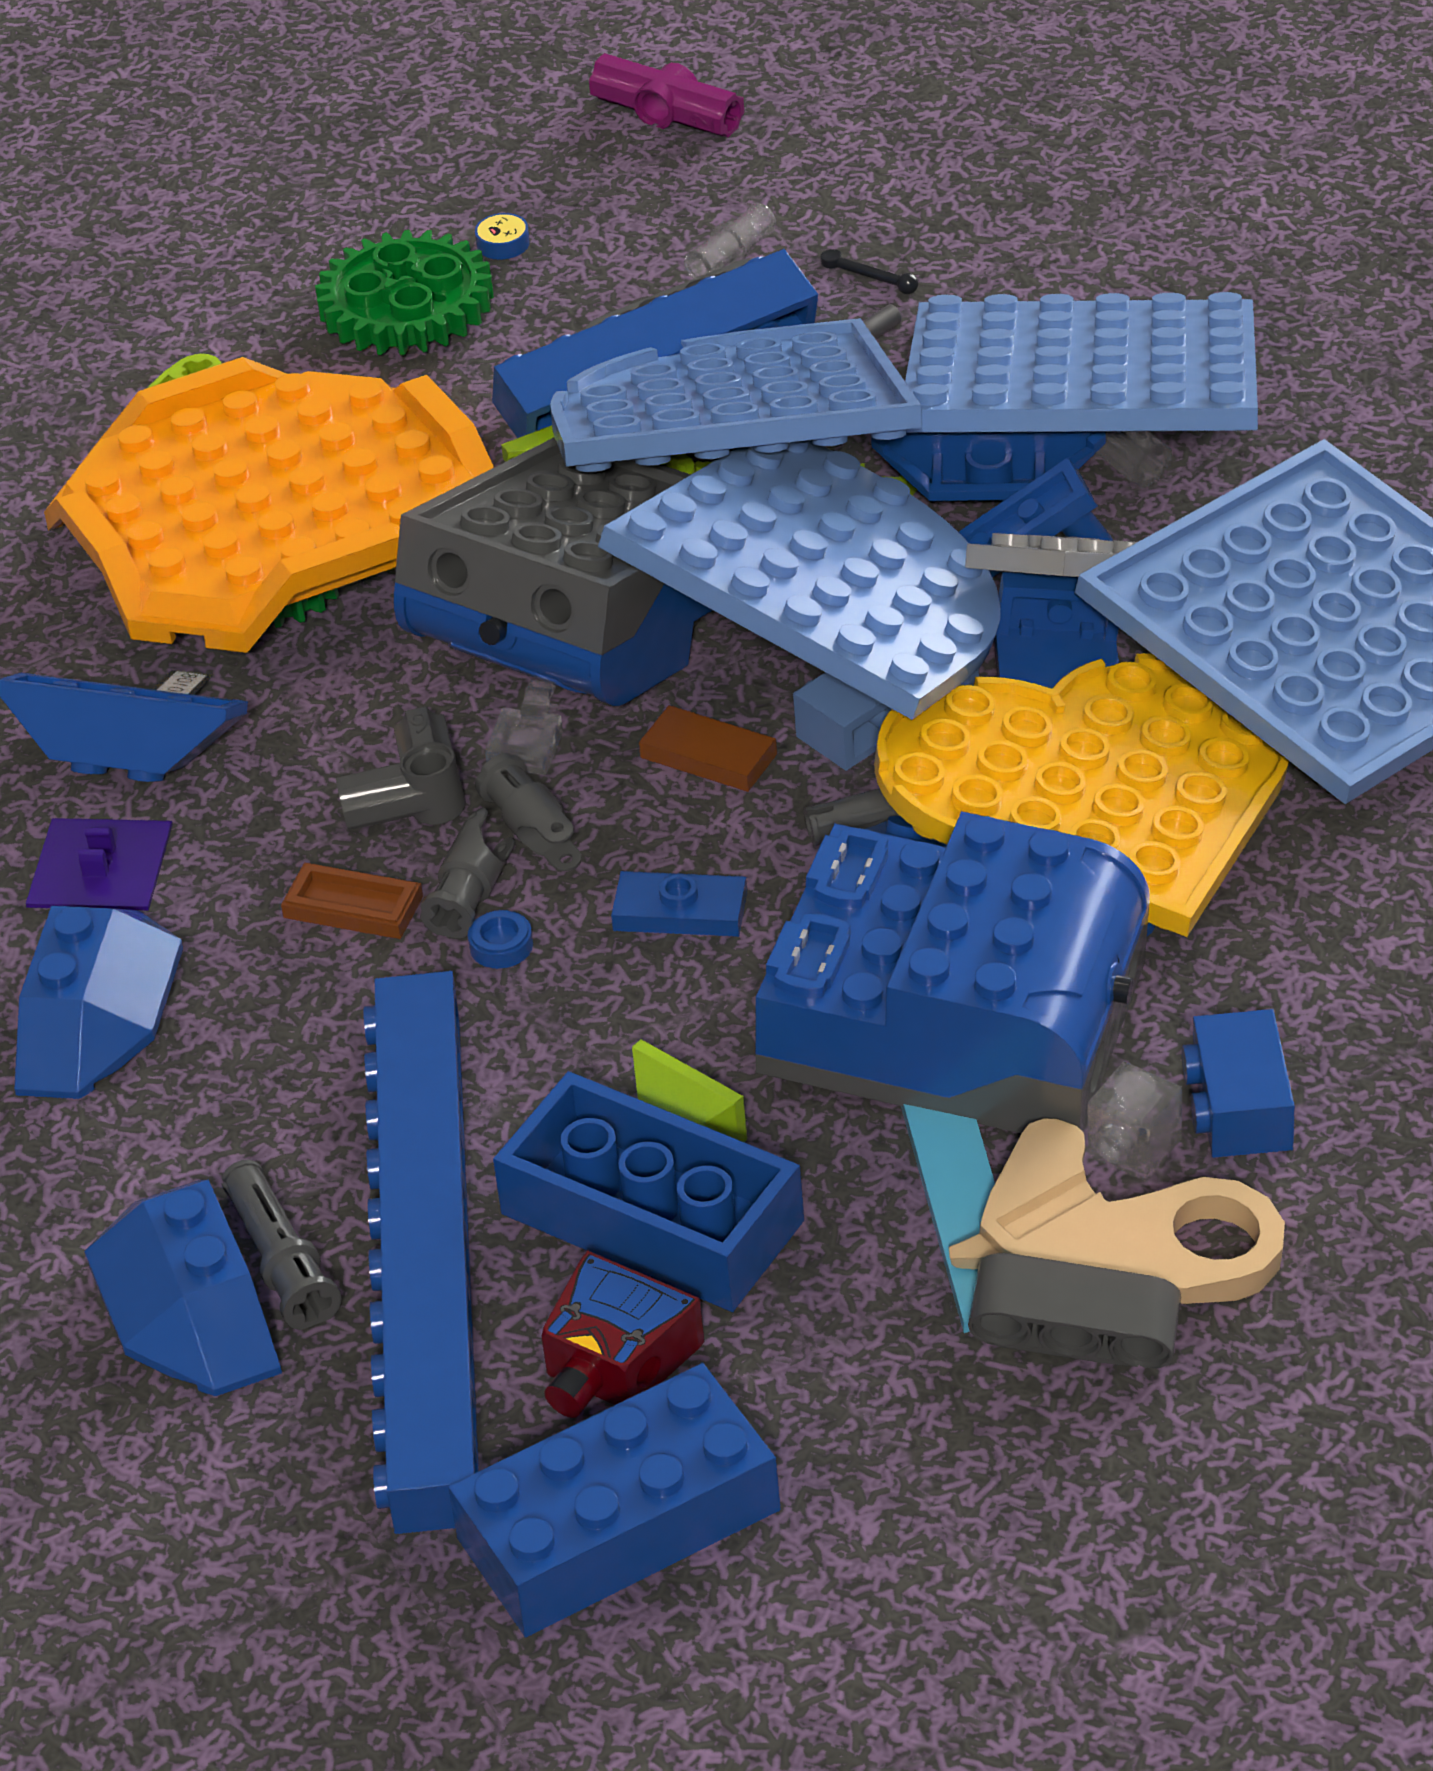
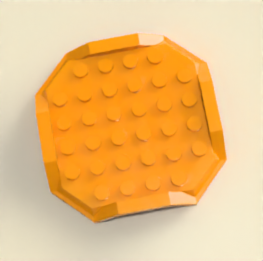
M241 357L138 391L46 508L44 514L48 531L65 524L100 569L132 640L172 644L176 639L175 633L204 636L206 648L248 653L285 606L395 568L401 514L494 468L474 423L428 375L403 382L395 388L390 387L381 378L311 371L301 374H287Z

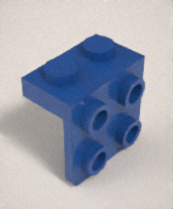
M1002 572L999 589L1000 622L994 638L997 677L1022 680L1052 689L1068 673L1089 662L1103 659L1106 664L1105 667L1119 663L1116 642L1119 627L1075 594L1078 577Z

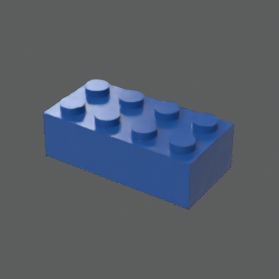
M567 1071L493 1158L502 1215L607 1258L730 1312H734L804 1222L799 1164L570 1071Z
M704 1363L448 1486L457 1539L525 1638L781 1510L776 1457Z

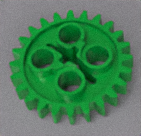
M409 229L404 230L400 239H393L390 234L385 232L382 233V242L377 244L364 238L361 240L363 249L360 251L346 247L343 249L345 260L331 258L329 260L330 270L320 271L321 284L315 285L319 317L321 322L326 323L327 333H338L341 344L355 339L358 351H362L371 344L376 345L377 355L385 353L390 346L397 347L400 355H405L409 346L417 345L423 353L428 352V342L434 340L443 346L449 345L448 335L450 333L465 337L468 335L466 324L480 325L482 323L481 313L490 312V299L494 298L490 264L488 261H483L482 251H470L469 241L467 240L453 245L452 234L449 233L438 240H434L432 230H426L420 238H412L411 231Z

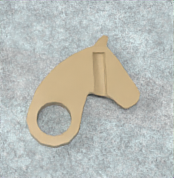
M1044 1118L1029 1123L1019 1137L990 1192L980 1224V1233L948 1247L951 1264L956 1268L975 1270L978 1269L981 1259L988 1255L1012 1253L1163 1278L1173 1283L1180 1290L1181 1304L1237 1301L1259 1293L1280 1270L1285 1222L1269 1197L1240 1181L1200 1177L1145 1195L1109 1202L1103 1198L1101 1192L1095 1194L1086 1181L1083 1166L1085 1155L1084 1132L1077 1126L1062 1120ZM1199 1219H1218L1233 1223L1247 1231L1254 1240L1255 1246L1246 1254L1233 1259L1213 1260L1198 1256L1183 1247L1174 1233L1185 1224Z

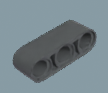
M996 1253L984 1257L978 1265L968 1327L977 1339L999 1347L1098 1363L1135 1367L1140 1365L1144 1368L1158 1369L1170 1364L1173 1358L1182 1297L1180 1290L1173 1283L1151 1275L1012 1253Z

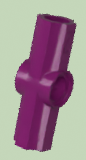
M604 53L595 61L592 75L589 78L590 95L632 108L645 124L653 125L656 123L658 124L656 127L661 129L667 128L672 122H678L728 138L739 128L741 117L744 114L743 97L737 96L734 92L698 82L694 74L687 67L679 63H668L659 70Z

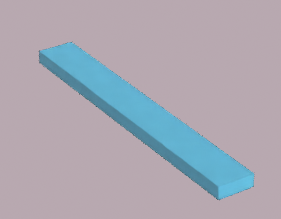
M903 1104L901 1106L962 1329L964 1333L970 1332L968 1322L978 1269H962L953 1266L948 1247L980 1233L983 1212L995 1181L977 1119Z

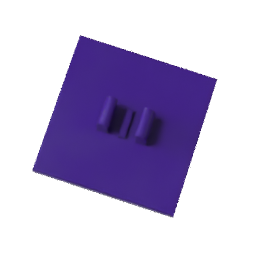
M52 818L25 903L26 908L68 906L149 911L173 826L172 821Z

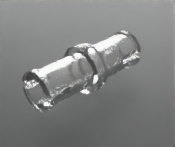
M754 203L735 220L723 221L712 229L708 240L685 254L687 259L684 261V266L690 277L695 279L725 267L731 262L735 263L748 257L753 245L775 231L776 228L772 227L776 225L773 212L764 204Z

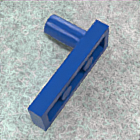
M1068 457L959 531L969 544L991 545L992 533L1055 536L1061 531L1067 537L1096 538L1113 541L1112 536L1093 514L1092 510L1098 507L1079 470ZM989 570L992 578L1002 572Z

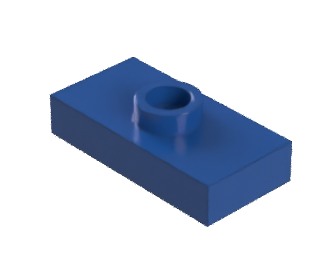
M621 871L611 914L613 931L739 937L747 898L746 877Z

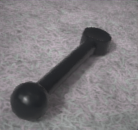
M835 249L826 250L821 254V264L825 268L832 269L838 267L897 286L903 294H912L918 288L917 277L912 273H904L901 276L842 258V253Z

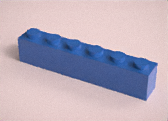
M785 249L765 257H756L749 260L743 266L726 273L706 277L694 286L669 296H659L647 305L622 315L610 316L600 324L573 335H563L551 344L523 355L518 354L509 357L503 363L494 366L492 403L515 436L519 438L552 425L550 403L556 391H568L567 381L586 369L610 359L650 347L657 349L658 357L678 354L683 348L681 340L729 332L815 323L819 294Z

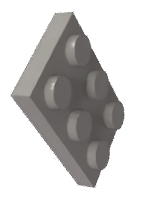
M992 533L991 545L967 544L965 568L1079 577V574L1137 542L1067 536Z

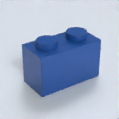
M1274 1009L1193 1016V1044L1182 1045L1183 1074L1186 1085L1198 1084L1199 1093L1191 1094L1193 1126L1195 1134L1207 1133L1212 1158L1293 1150L1295 1105Z

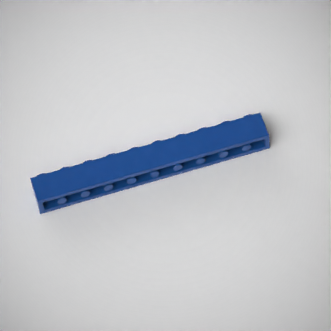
M453 971L375 978V1005L364 1006L363 1008L367 1045H376V1052H369L364 1055L368 1092H377V1100H367L365 1103L369 1140H378V1148L367 1149V1171L370 1189H379L380 1198L368 1199V1220L371 1239H381V1249L369 1250L370 1280L373 1291L382 1290V1301L370 1302V1322L374 1344L383 1343V1354L371 1355V1374L375 1398L384 1397L385 1408L372 1410L376 1453L386 1452V1464L373 1466V1480L377 1509L390 1508L395 1534L455 1528L448 1486L479 1472L460 1021Z

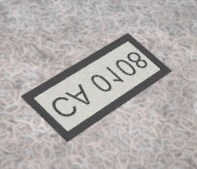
M172 669L152 690L194 695L214 674Z

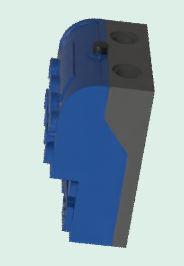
M555 437L401 514L394 586V612L399 626L408 633L437 639L448 643V646L455 650L561 688L593 695L597 700L612 706H621L688 666L693 623L711 612L712 609L599 548L598 544L606 524L691 474L661 464L639 465L635 463V459L613 461L610 468L602 471H578L576 466L566 467Z
M962 811L946 847L835 823L830 835H825L807 873L806 887L790 921L785 922L766 963V975L756 995V1073L903 1106V1104L977 1119L978 1124L1021 1134L1029 1123L1044 1118L1062 1120L1077 1126L1084 1132L1145 964L1150 893L1144 875L1130 858L1106 843L1055 830H1047Z

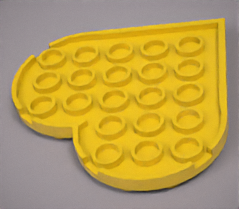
M1150 653L1136 654L1134 662H1121L1105 667L1106 664L1103 659L1089 662L1068 673L1052 689L1010 678L975 677L974 686H957L913 720L893 709L887 714L878 734L874 760L876 780L889 805L906 822L912 825L917 834L925 838L935 839L947 845L962 811L1047 830H1055L1106 843L1130 858L1144 875L1150 893L1148 922L1156 927L1188 937L1284 785L1289 764L1288 759Z

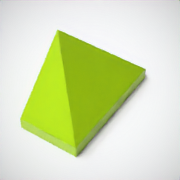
M642 1039L632 1046L637 1097L639 1100L742 1142L747 1140L743 1095Z

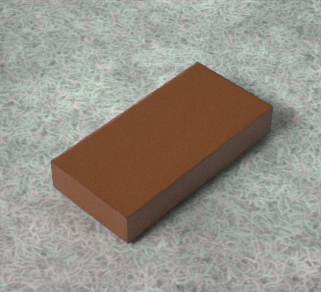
M670 705L667 706L639 741L640 757L746 792H749L777 755L776 738Z
M304 862L281 903L283 918L401 939L423 898L422 885L418 882Z

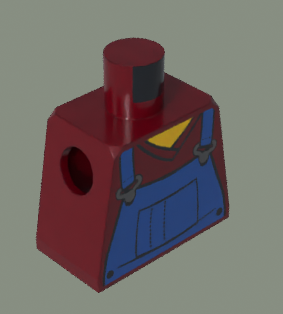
M587 1250L543 1327L541 1337L546 1371L550 1377L554 1378L544 1391L545 1398L558 1413L569 1418H576L594 1396L617 1405L662 1383L705 1342L700 1298Z

